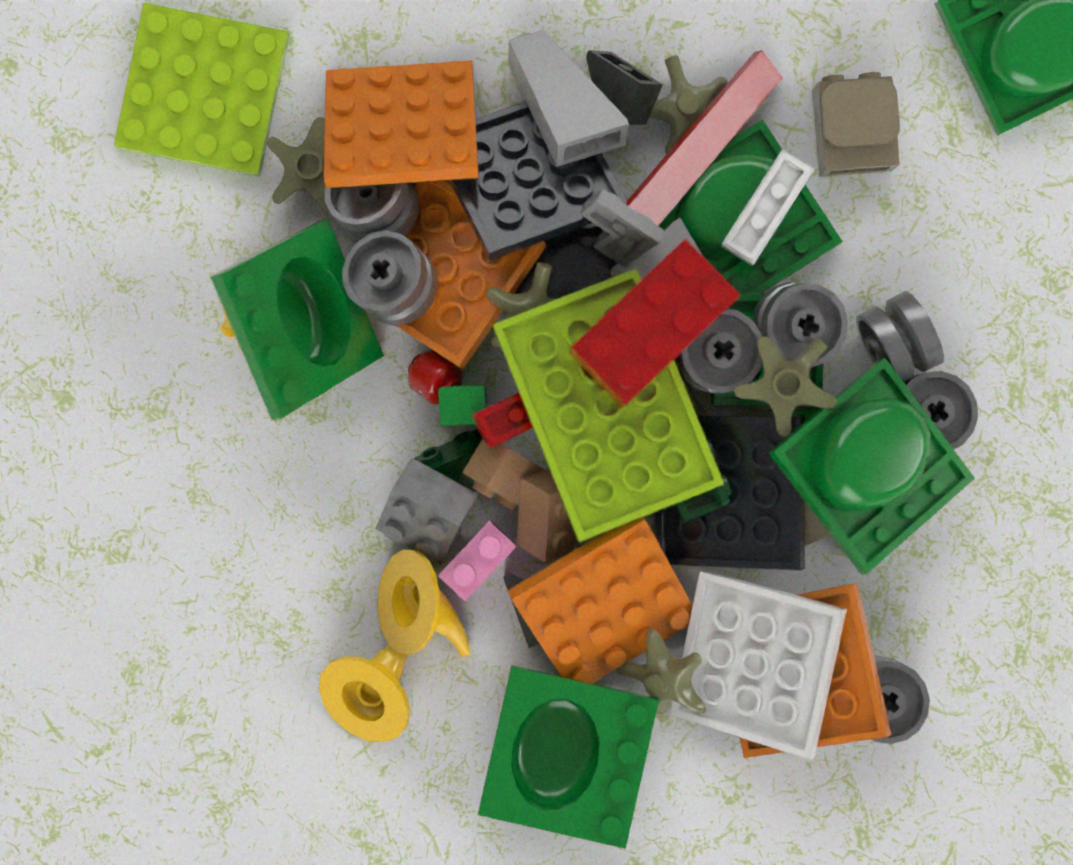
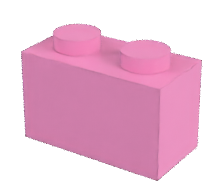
M489 520L441 571L438 577L466 601L517 547V544L496 524Z

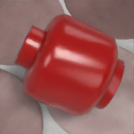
M433 350L422 352L415 356L408 367L410 388L431 404L439 405L440 387L462 386V369Z

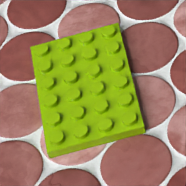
M637 268L493 324V329L578 542L724 484L674 360L622 409L569 354L570 348L641 281Z

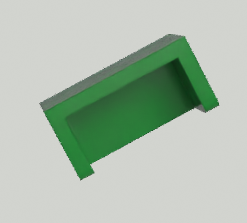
M485 385L440 387V426L444 428L476 427L472 414L487 408V389Z

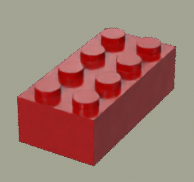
M685 238L570 348L569 354L623 409L732 305L740 294Z

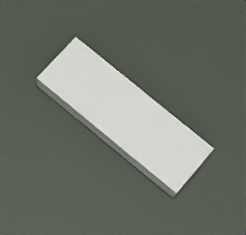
M782 149L722 242L721 247L753 266L813 173L814 168Z

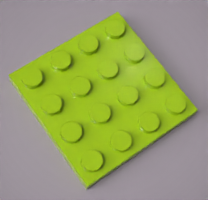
M143 3L114 146L118 149L260 177L289 38L288 32Z

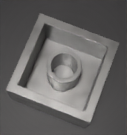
M411 458L394 485L375 529L382 532L388 539L400 542L412 550L420 551L427 559L441 565L459 534L478 494Z

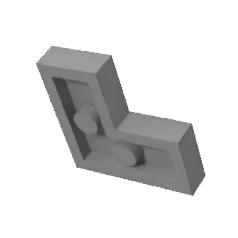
M604 189L587 200L580 212V215L604 230L598 236L593 247L623 267L658 245L665 232L655 225L651 218L644 214H639L623 203L619 196L609 193Z

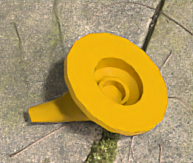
M403 549L393 555L383 570L378 587L377 610L380 628L387 643L397 653L413 655L424 649L433 633L436 632L439 635H445L461 657L468 656L471 652L465 628L446 595L438 588L437 577L429 559L416 550Z
M388 644L371 660L357 656H342L332 660L320 674L319 692L323 705L334 721L350 734L366 741L386 742L398 738L408 726L411 712L407 694L400 685L405 667L404 664L408 655L397 653Z

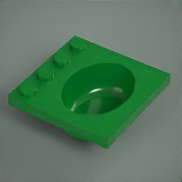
M938 0L934 4L997 136L1073 99V0Z
M763 119L729 141L658 226L665 231L675 220L681 218L703 257L738 293H764L843 242L807 186L804 185L753 266L721 247L727 234L782 150Z
M329 219L318 221L210 276L271 420L284 418L384 356L367 312L350 299L343 286L342 269L345 258Z
M886 358L877 360L835 396L837 404L833 408H821L769 452L770 456L860 574H868L975 479Z
M511 665L478 815L626 849L659 699Z

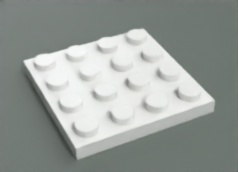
M700 571L682 659L695 652L701 656V664L693 672L691 682L697 695L705 704L706 711L705 713L698 714L673 701L670 715L808 760L814 758L847 609L712 571Z

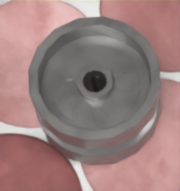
M410 182L335 188L325 187V203L330 214L342 225L343 230L355 242H358L370 233L385 230L401 233L403 236H406L414 227L419 215V197Z
M387 230L370 233L356 242L347 254L342 269L343 286L350 299L379 322L394 326L411 323L424 315L434 302L438 289L437 271L430 258L401 233Z
M786 282L774 286L761 296L753 311L752 319L762 336H767L779 353L786 359L797 358L818 337L828 348L814 362L812 367L826 363L839 352L846 339L848 325L844 305L834 292L821 285ZM799 320L801 321L800 327H798Z
M904 291L887 300L885 311L875 306L856 316L859 335L873 364L879 359L886 358L904 383L914 378V367L922 372H926L944 363L943 348L929 316L911 293Z
M726 309L674 359L683 382L697 391L725 393L734 391L735 387L748 384L753 381L763 363L758 350V340L762 337V334L753 320L740 311ZM714 345L719 346L721 350L719 358H715L713 355L717 351L713 347Z
M943 371L925 372L914 375L913 379L904 383L930 418L931 413L927 408L930 407L933 410V423L953 449L962 446L973 434L978 420L977 400L971 388L958 376Z
M874 655L882 694H886L884 703L891 735L871 740L885 744H894L908 740L921 729L928 716L930 698L926 684L915 670L891 657Z

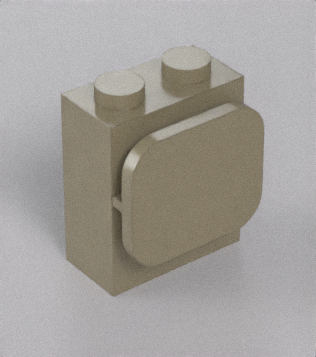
M867 72L858 75L859 79L844 80V75H829L823 77L822 81L815 85L812 95L819 177L892 172L900 165L897 139L900 130L897 90L893 85L892 76L881 77L880 72Z

